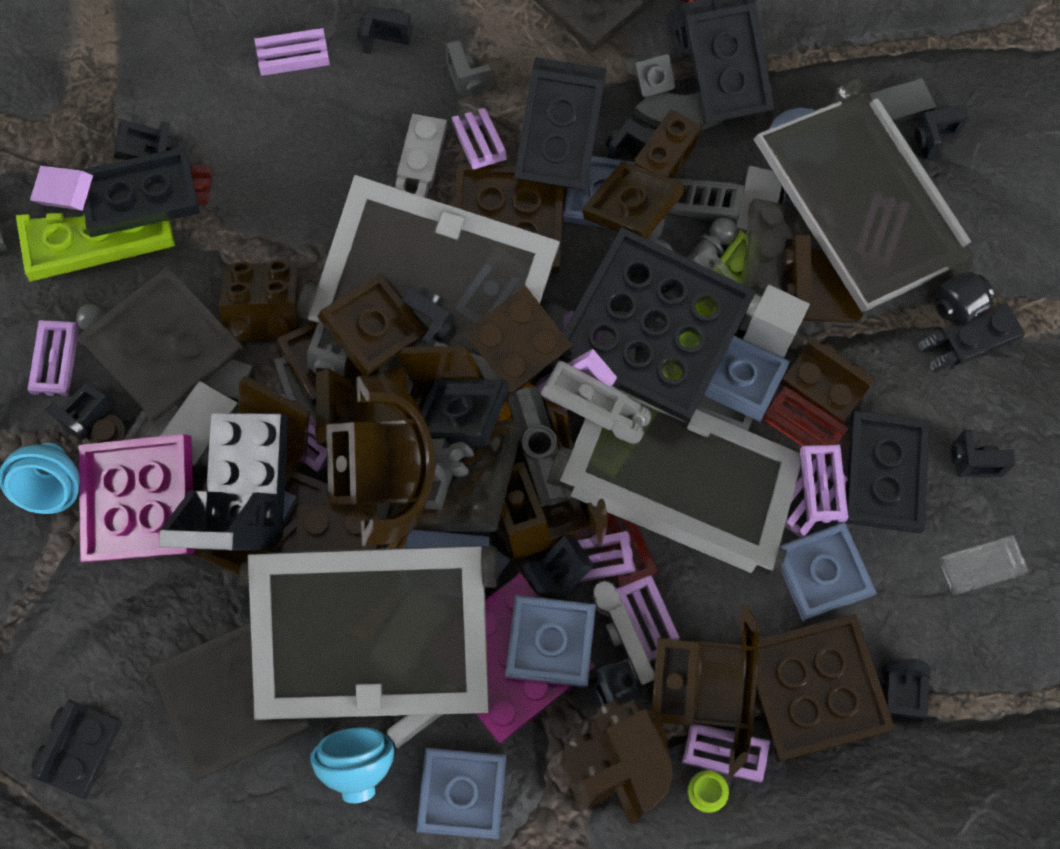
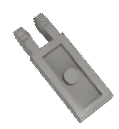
M412 114L396 174L395 188L406 191L407 184L416 185L418 188L415 195L427 198L429 188L433 186L447 130V120Z
M558 361L541 392L542 396L608 430L612 429L615 437L625 440L630 444L641 441L644 433L642 431L643 426L646 427L649 424L652 416L645 406L642 407L641 404L627 398L628 395L562 361Z
M609 581L599 582L593 588V600H595L594 604H596L598 614L610 619L611 623L605 625L613 646H622L627 657L624 661L628 660L641 691L654 685L655 677L648 657L620 596L615 591L616 587H613V584H610Z

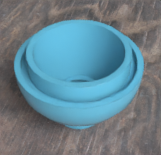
M42 443L19 448L7 457L0 468V488L11 502L27 511L40 514L58 513L69 508L78 496L80 487L79 472L71 458L56 444Z
M367 727L343 729L321 740L311 753V765L315 775L327 787L342 793V798L345 802L361 803L375 795L374 786L388 773L393 762L394 747L391 738L376 729Z

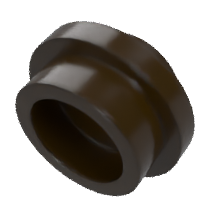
M106 414L93 425V428L87 435V440L90 444L125 440L126 427L118 417Z

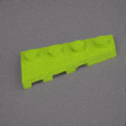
M62 213L47 214L46 218L31 219L29 214L16 215L24 270L29 282L175 246L170 220L90 237L86 229L84 215L83 217H64Z

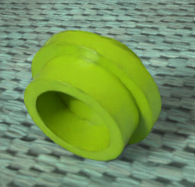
M707 770L701 771L692 777L688 784L687 793L689 801L697 810L712 813L720 810L726 804L729 788L727 782L720 774Z

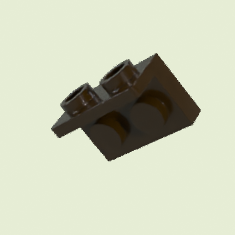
M670 110L635 158L634 165L672 179L675 178L697 146L701 125L675 110Z
M811 338L801 355L782 378L780 384L842 426L874 380L868 376L864 368L858 364L849 363L837 355L836 350L832 346Z

